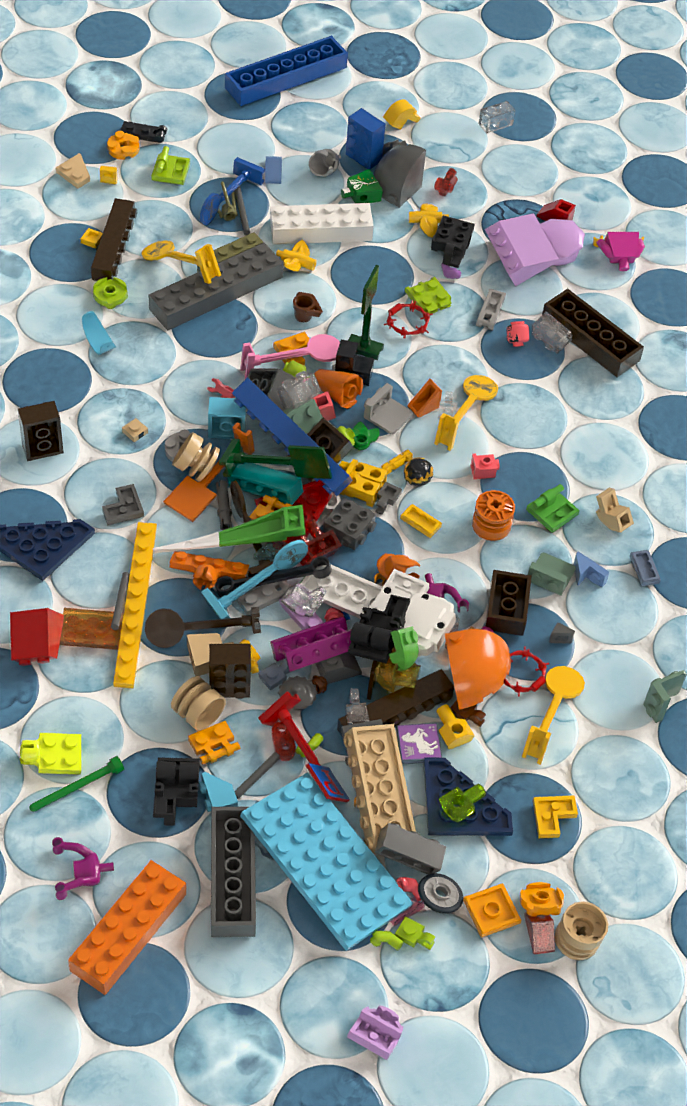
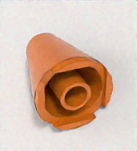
M319 369L312 377L313 384L324 393L328 392L332 400L346 409L354 406L357 402L355 400L357 395L362 393L363 379L354 373Z

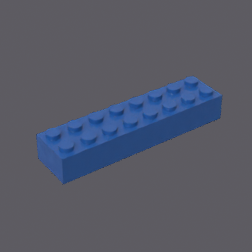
M331 35L226 72L225 89L240 106L347 68L348 52Z

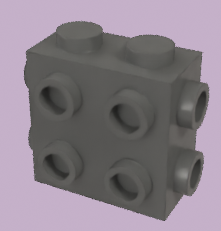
M343 497L324 521L323 534L330 539L342 543L345 547L356 550L359 545H363L367 534L374 531L377 524L375 522L376 514Z

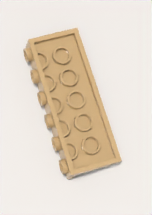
M394 724L352 727L344 736V745L347 747L349 755L348 765L351 767L353 775L352 785L357 796L356 806L359 808L361 816L360 826L365 837L364 843L373 854H376L375 849L380 829L388 823H395L407 831L416 832Z

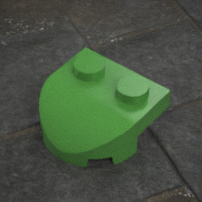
M413 626L391 632L396 652L390 653L389 656L393 664L397 663L399 665L398 671L400 672L409 669L418 657V635Z

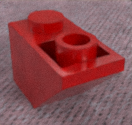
M560 199L545 204L536 217L545 221L549 219L573 220L576 205Z

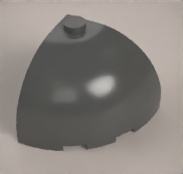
M411 144L408 146L397 145L380 159L374 171V177L383 189V199L400 208L422 187L426 149Z
M251 368L248 378L282 411L311 397L313 388L311 385L281 369Z

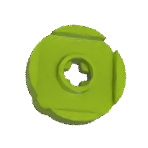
M107 277L102 278L93 286V298L107 309H113L128 298L127 285L119 278L113 277V280H107Z

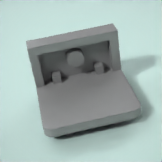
M386 383L376 391L374 396L365 401L364 418L389 434H395L413 416V412L391 398L393 386Z

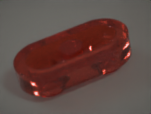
M277 722L272 726L271 731L274 751L280 756V760L289 761L294 758L296 753L295 741L286 726L281 722Z

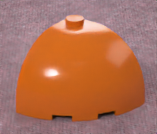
M467 629L445 633L459 710L483 702V698L490 693L495 694L504 684L503 680L506 675H509L511 668L510 652L506 642L497 634L482 629Z

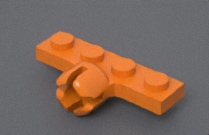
M174 551L169 568L193 572L194 585L200 590L203 585H206L205 589L208 587L210 590L215 586L217 579L224 576H229L233 580L247 578L250 565L227 561L221 558L216 559L205 557L204 555Z

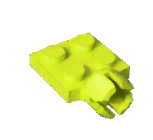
M39 733L37 740H22L20 763L37 766L38 773L81 775V734Z

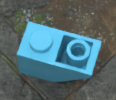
M207 772L201 773L202 781L199 782L201 794L206 795L205 806L207 812L212 813V807H238V801L232 784Z

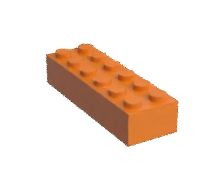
M150 860L68 959L70 972L106 995L186 896V882Z

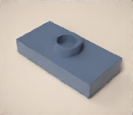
M649 550L631 552L630 559L641 586L660 584L661 579Z

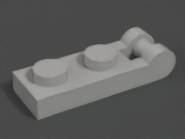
M489 289L476 326L488 327V330L493 331L506 293Z
M287 580L266 584L240 596L237 602L246 615H250L251 607H259V610L278 602L284 596H290L294 588L287 584Z

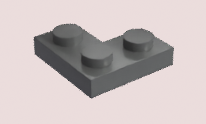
M134 484L115 488L119 503L102 506L107 526L144 517V511Z

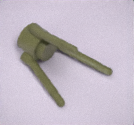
M222 181L221 185L226 204L222 206L221 210L218 208L217 213L221 219L224 218L226 221H232L238 216L235 192H232L231 205L225 184Z

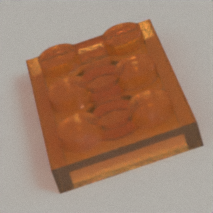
M64 608L60 645L118 650L124 616L123 612L119 629L112 630L111 623L114 612Z

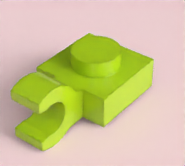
M406 916L395 932L398 938L413 948L416 943H419L431 950L435 943V936L424 932L425 926Z

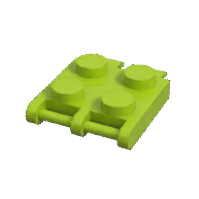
M432 277L431 280L424 283L419 282L418 285L413 287H405V293L413 300V303L416 301V305L420 306L426 313L431 314L437 312V309L443 310L451 307V296L436 277Z

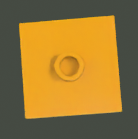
M503 883L463 898V902L481 938L521 924V918Z

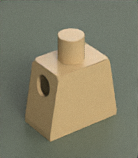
M220 634L187 635V648L195 676L209 673V644H222Z

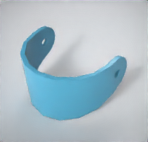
M93 311L85 313L82 316V326L86 338L95 353L101 355L116 348L97 315Z

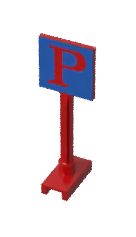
M287 691L261 714L258 719L262 724L272 727L280 720L309 763L306 767L325 797L330 800L348 803L350 801L349 797L330 768L319 764L316 755L293 722L289 711L301 699L297 694L291 696Z

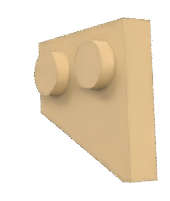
M80 153L56 167V173L77 189L90 182V175Z

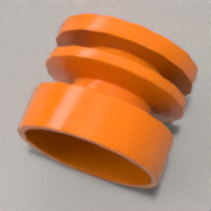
M496 490L486 491L479 495L476 500L472 522L474 532L479 537L490 541L505 538L511 531L515 503L508 494Z

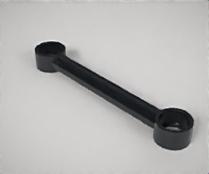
M318 556L308 565L275 571L254 587L309 575L323 579L331 574L332 568L327 557ZM326 565L324 569L316 570L318 566ZM224 576L216 581L215 588L220 597L227 596L252 577L233 580L229 576ZM231 585L230 588L221 590L223 586Z

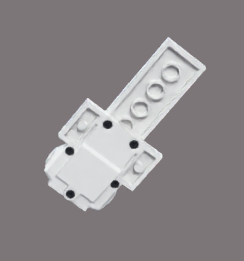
M320 565L316 570L324 569L326 565ZM331 565L332 571L328 577L319 579L314 577V575L305 576L298 587V592L361 619L360 613L364 614L363 607L384 611L391 594L409 598L410 604L406 611L404 628L413 626V629L417 632L418 657L421 655L428 656L434 651L438 652L445 641V633H449L456 622L454 605L451 602L428 594L429 583L396 569L393 570L382 587Z

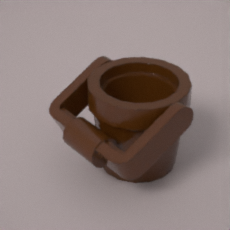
M298 292L293 299L295 319L299 322H308L312 316L320 317L323 312L313 294Z

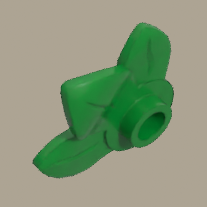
M358 422L352 429L355 434L353 447L358 450L367 449L370 443L377 441L379 438V428L368 430L363 422Z

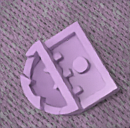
M368 1006L361 1011L347 1038L387 1060L398 1044L403 1026L400 1025L398 1021L399 1016L393 1010L384 1006H378L377 1009H369Z

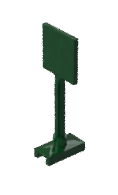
M375 265L363 288L361 314L364 317L362 336L351 334L348 341L358 343L357 354L374 358L375 360L379 359V354L384 349L383 343L371 340L369 336L372 315L371 303L377 291L379 265Z
M232 439L219 461V465H225L226 468L223 472V477H230L238 464L260 463L292 465L297 477L332 478L324 447L289 445L290 457L246 455L243 452L240 439Z

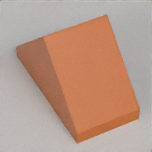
M429 378L407 406L420 418L440 407L442 390Z

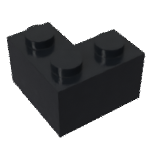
M341 339L336 354L335 371L357 374L363 379V385L369 386L375 359L357 355L358 343Z

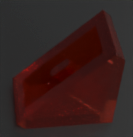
M525 912L524 917L533 954L555 952L554 920L550 915L533 917Z

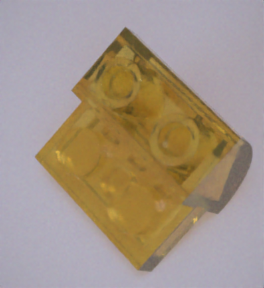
M390 657L387 664L377 663L375 670L376 679L385 690L394 692L396 685L415 688L421 672V665L414 663L409 669L400 672L398 671L399 665L397 663L393 664Z

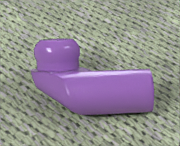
M441 263L442 271L446 278L459 279L461 277L460 270Z

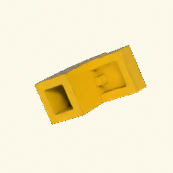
M405 99L393 103L383 115V118L391 126L400 130L408 119L417 123L421 118L417 114V110Z

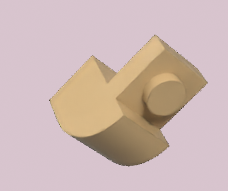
M609 487L596 496L600 508L596 511L597 516L610 530L621 533L634 524L630 508L619 505L614 488Z

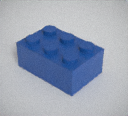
M363 108L348 117L346 155L367 169L376 166L383 156L386 123Z

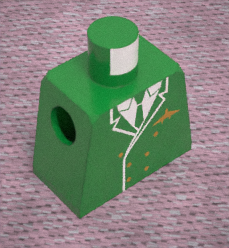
M370 169L349 177L347 179V188L341 189V195L343 199L351 197L354 203H374L382 200L383 189Z

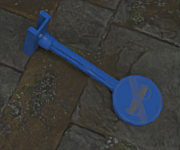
M237 157L234 160L233 174L238 175V177L226 188L228 196L246 180L262 185L264 183L262 176L265 169ZM223 192L220 195L211 193L205 200L200 213V222L202 224H210L216 216L220 203L225 200Z

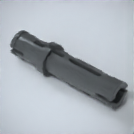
M219 480V482H216L217 516L220 518V529L226 530L228 525L229 528H232V509H230L228 483L225 480Z

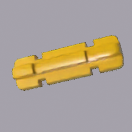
M405 450L402 454L389 460V463H384L381 469L387 470V474H389L392 470L410 461L413 458V454L409 450Z

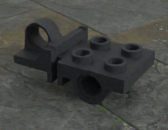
M442 216L431 242V250L444 252L442 264L459 268L466 249L469 247L475 226L474 223Z
M391 594L384 611L363 607L364 614L360 613V622L354 623L351 629L349 654L387 664L390 657L389 654L394 647L391 632L400 630V626L404 628L406 623L405 615L410 599Z
M158 757L156 763L153 818H164L165 826H175L176 807L197 808L199 758Z

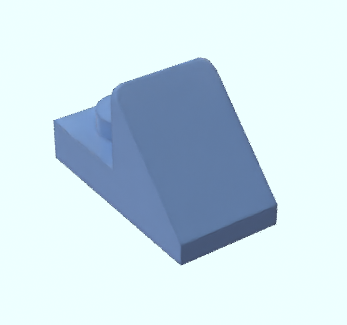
M266 156L265 183L281 184L282 157Z
M578 551L573 563L576 567L575 577L577 585H580L587 577L591 582L603 587L607 582L609 571Z

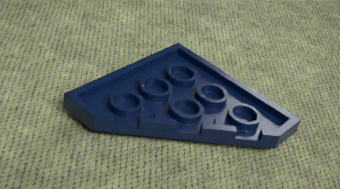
M74 519L73 522L61 523V520L46 521L45 524L34 525V522L18 523V526L6 527V524L0 525V552L44 581L95 534V529L81 519Z
M424 757L428 835L512 836V813L509 810L503 809L498 805L491 795L483 789L480 790L462 771L456 770L446 758Z

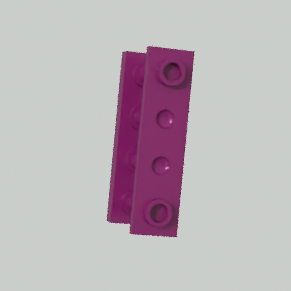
M342 616L272 640L270 644L274 660L286 659L288 669L291 672L346 653L351 644V629L348 630L346 619Z

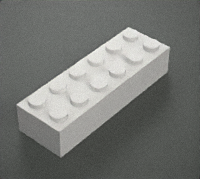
M370 203L270 206V226L273 244H296L302 239L306 243L372 241L374 225Z

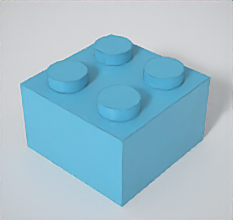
M209 397L208 438L235 439L233 426L237 422L240 423L241 431L245 433L246 408L244 406L240 408L233 401L235 398Z

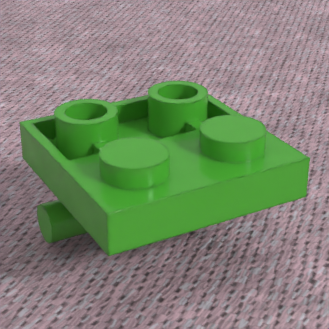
M561 484L542 493L540 497L528 504L526 508L551 533L578 516L580 511L560 493L564 490Z

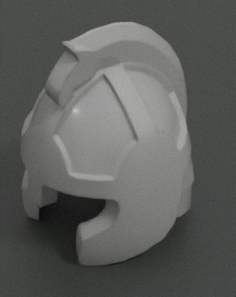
M331 149L315 151L309 159V169L316 176L326 177L338 168L341 155H337Z

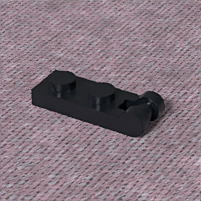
M124 121L120 131L137 136L139 140L162 143L168 129L164 125L157 127Z

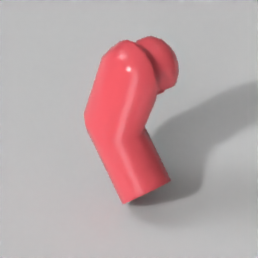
M409 877L397 878L396 882L403 891L412 893L417 901H421L418 893L419 883L416 879Z

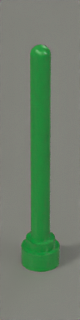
M115 756L109 759V762L106 763L107 765L30 804V811L35 812L109 773L118 774L124 771L120 758Z

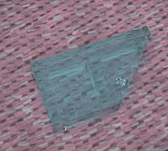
M285 541L267 542L254 553L253 559L274 560L279 550L288 543Z

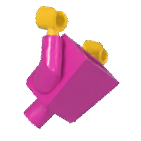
M607 232L604 239L603 235L600 236V239L593 237V245L602 250L605 256L609 258L610 263H619L620 271L629 270V263H634L635 259L640 257L645 248L644 237L639 239V232Z

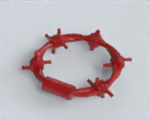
M412 300L411 304L398 303L388 310L389 316L386 321L387 323L384 325H388L389 329L392 327L403 338H406V335L429 333L426 329L430 315H433V313H426L420 306L416 305V301L413 303ZM404 307H410V311L413 309L412 312L416 309L423 313V317L420 320L424 319L425 324L419 328L416 326L418 330L408 332L404 329L405 327H402V330L395 327L393 321H396V319H392L391 316Z
M524 646L523 651L518 650L510 653V657L522 655V658L526 657L525 661H527L528 657L533 658L539 667L535 671L540 670L542 676L532 683L530 687L519 686V682H516V686H513L505 677L503 683L513 689L515 693L517 692L518 697H520V692H529L531 690L536 692L546 682V665H549V663L542 662L540 658L530 653V649L527 651L526 646Z

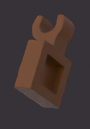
M456 700L450 707L456 718L465 719L466 722L471 720L480 727L485 722L483 718L486 714L481 710H477V705L459 710Z

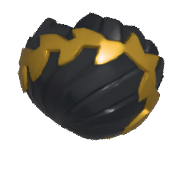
M413 458L404 468V478L410 485L420 486L422 483L430 482L433 477V467L424 458Z

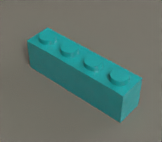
M254 463L238 464L232 475L227 477L229 486L232 481H237L243 491L262 497L265 495L274 496L280 502L293 505L304 492L301 477Z

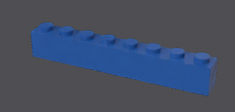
M248 377L232 392L235 397L233 401L240 408L244 406L248 410L246 414L252 420L257 419L260 422L258 425L265 432L269 430L273 434L271 438L278 445L282 443L285 446L284 451L289 456V445L319 447ZM326 453L332 478L313 479L316 482L320 480L324 484L322 487L328 494L333 493L338 496L353 480Z

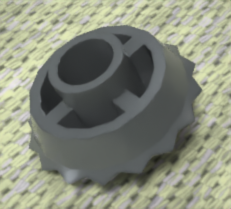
M299 676L289 677L287 680H284L282 685L279 686L278 692L280 697L287 691L291 696L294 694L299 696L301 701L292 708L293 710H302L312 705L313 701L317 699L316 695L318 693L316 685L312 684L311 680Z

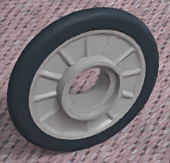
M433 873L424 876L419 882V896L422 902L431 910L449 914L457 911L462 906L463 892L452 878L443 874ZM436 890H441V891H443L446 896H445V897L439 896V895L436 893Z

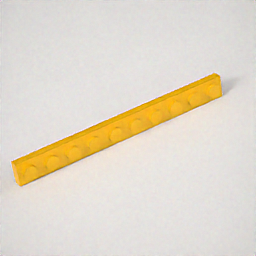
M138 522L113 681L114 687L134 688L153 560V548L157 532L156 523Z

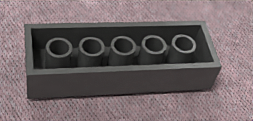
M212 807L211 937H255L256 934L255 834L240 816L241 812L249 807Z

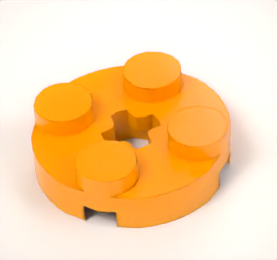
M123 131L115 132V135L111 136L107 141L109 154L121 160L129 156L130 158L135 157L140 150L139 138Z
M545 882L530 883L524 891L522 889L520 892V904L526 909V913L529 916L559 915L564 904L562 890L558 887L556 890L550 888L551 884Z

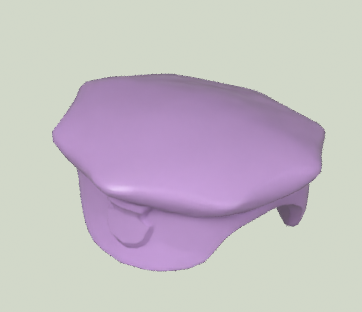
M549 219L541 223L540 225L560 260L554 266L574 262L579 251L583 248L585 233L572 220Z

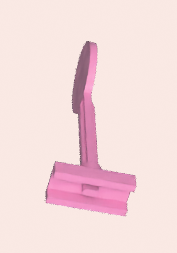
M319 334L313 336L308 341L306 348L261 356L259 354L255 355L250 342L244 343L240 369L241 371L246 370V379L251 368L261 365V363L310 355L318 361L331 362L336 360L340 342L333 336Z

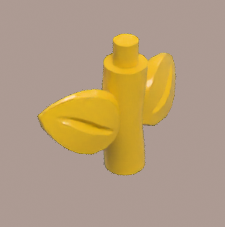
M425 203L421 205L420 211H409V223H420L421 230L428 237L433 238L442 216L449 217V214H442V212H438V207Z
M303 239L297 242L291 251L284 249V251L277 250L276 255L283 261V265L292 271L297 272L301 267L314 271L317 260L309 257L310 251Z

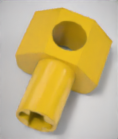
M448 704L442 705L436 710L444 725L438 731L448 749H453L472 741L475 735L465 719H456Z

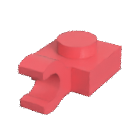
M212 378L216 386L215 388L208 387L207 389L210 392L222 394L221 398H235L232 394L234 389L224 385L219 379Z

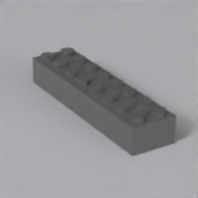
M262 243L218 263L221 276L212 278L210 284L204 282L200 271L149 294V310L168 331L283 278V262L265 243Z

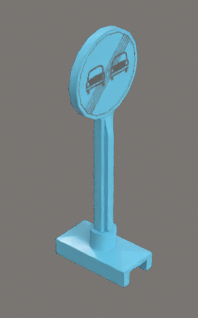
M296 540L285 545L276 554L272 565L260 571L227 596L224 595L218 599L208 587L201 593L220 619L230 618L226 608L232 605L233 601L269 577L274 571L296 566L305 557L308 545L303 540Z

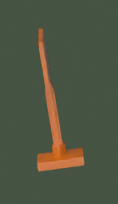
M237 422L233 426L234 438L240 439L243 452L252 455L255 451L252 431L248 430L244 433L241 431L240 423ZM218 461L209 474L200 482L187 475L163 501L164 504L194 522L217 496L216 493L206 487L225 465H219Z

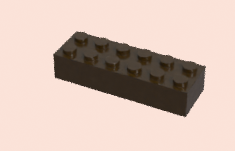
M568 288L544 304L541 319L614 376L619 377L640 362L644 346Z

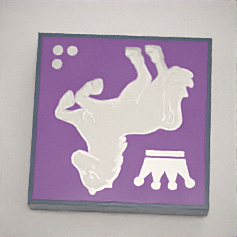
M437 723L396 726L402 764L424 763V757L442 758Z

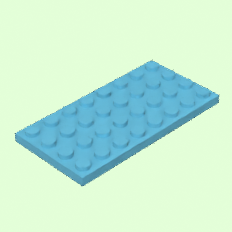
M308 772L241 812V818L346 951L398 917L414 904L330 799L325 797Z

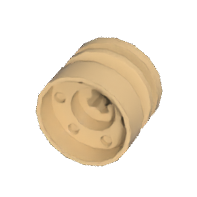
M192 432L180 447L172 465L181 471L190 466L189 476L192 477L197 472L195 480L200 482L214 467L220 449L214 447L211 450V443L202 448L203 438Z
M194 676L187 680L177 690L171 701V708L182 718H186V722L196 731H201L212 725L226 705V699L215 689H211V686L200 676Z
M575 902L566 909L555 930L554 939L557 947L562 954L570 959L586 960L592 957L608 932L607 917L593 903Z

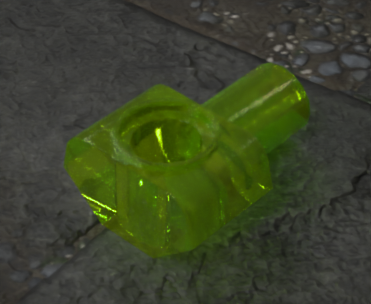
M479 783L465 792L456 787L440 797L439 801L451 820L459 823L475 812L473 804L485 797L486 792Z

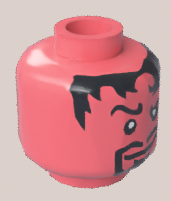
M524 321L510 322L511 325H508L506 328L507 341L513 343V347L524 346L523 343L529 341V326L524 324Z

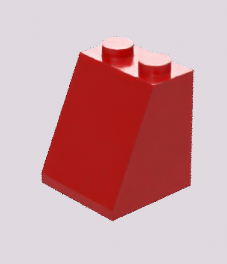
M49 608L10 612L11 660L18 662L21 666L31 665V662L34 661L50 663L51 659H57L64 615Z

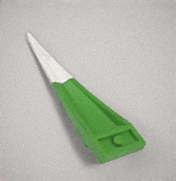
M303 506L283 507L252 521L220 532L153 548V553L287 540V537L306 535Z

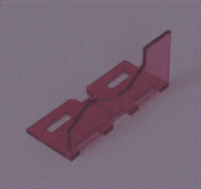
M413 897L410 899L415 901L412 907L390 922L395 927L404 920L405 916L410 917L422 910L425 906L424 901L419 902Z

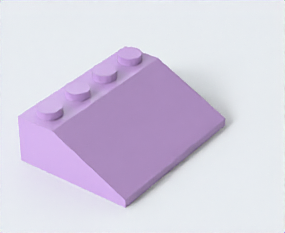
M534 213L501 220L485 229L515 286L560 261Z

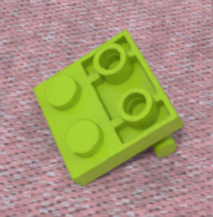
M164 146L162 152L158 154L151 175L152 180L184 185L190 167V158L168 155L169 147Z

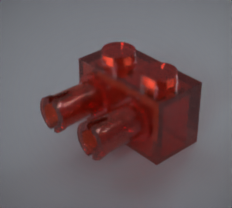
M315 519L305 525V528H307L313 538L312 540L308 541L305 535L292 536L295 541L303 540L308 545V551L302 561H300L302 566L310 564L318 556L328 558L334 555L342 546L333 530L323 533Z

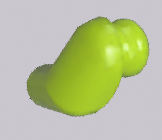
M316 733L308 742L312 751L317 749L324 739L320 733ZM297 746L296 753L301 755V757H305L299 746Z
M375 931L370 938V943L376 947L380 946L381 942H387L397 951L404 944V941L390 931Z

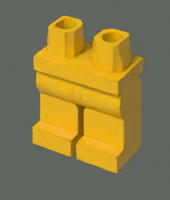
M352 459L351 463L341 461L339 466L350 475L353 481L340 494L366 501V505L373 508L377 500V493L384 483L387 482V470L358 462L356 459Z

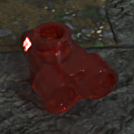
M449 168L444 179L439 177L435 182L434 188L439 191L441 196L452 193L458 181V178L455 176L457 171L453 168Z

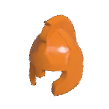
M385 553L377 561V569L386 580H388L394 569L405 573L407 568L413 566L420 567L417 561L409 559L406 555ZM412 572L411 574H408V575L413 576V577H415V578H417V579H419V577H420L418 574H416V573H414V572Z

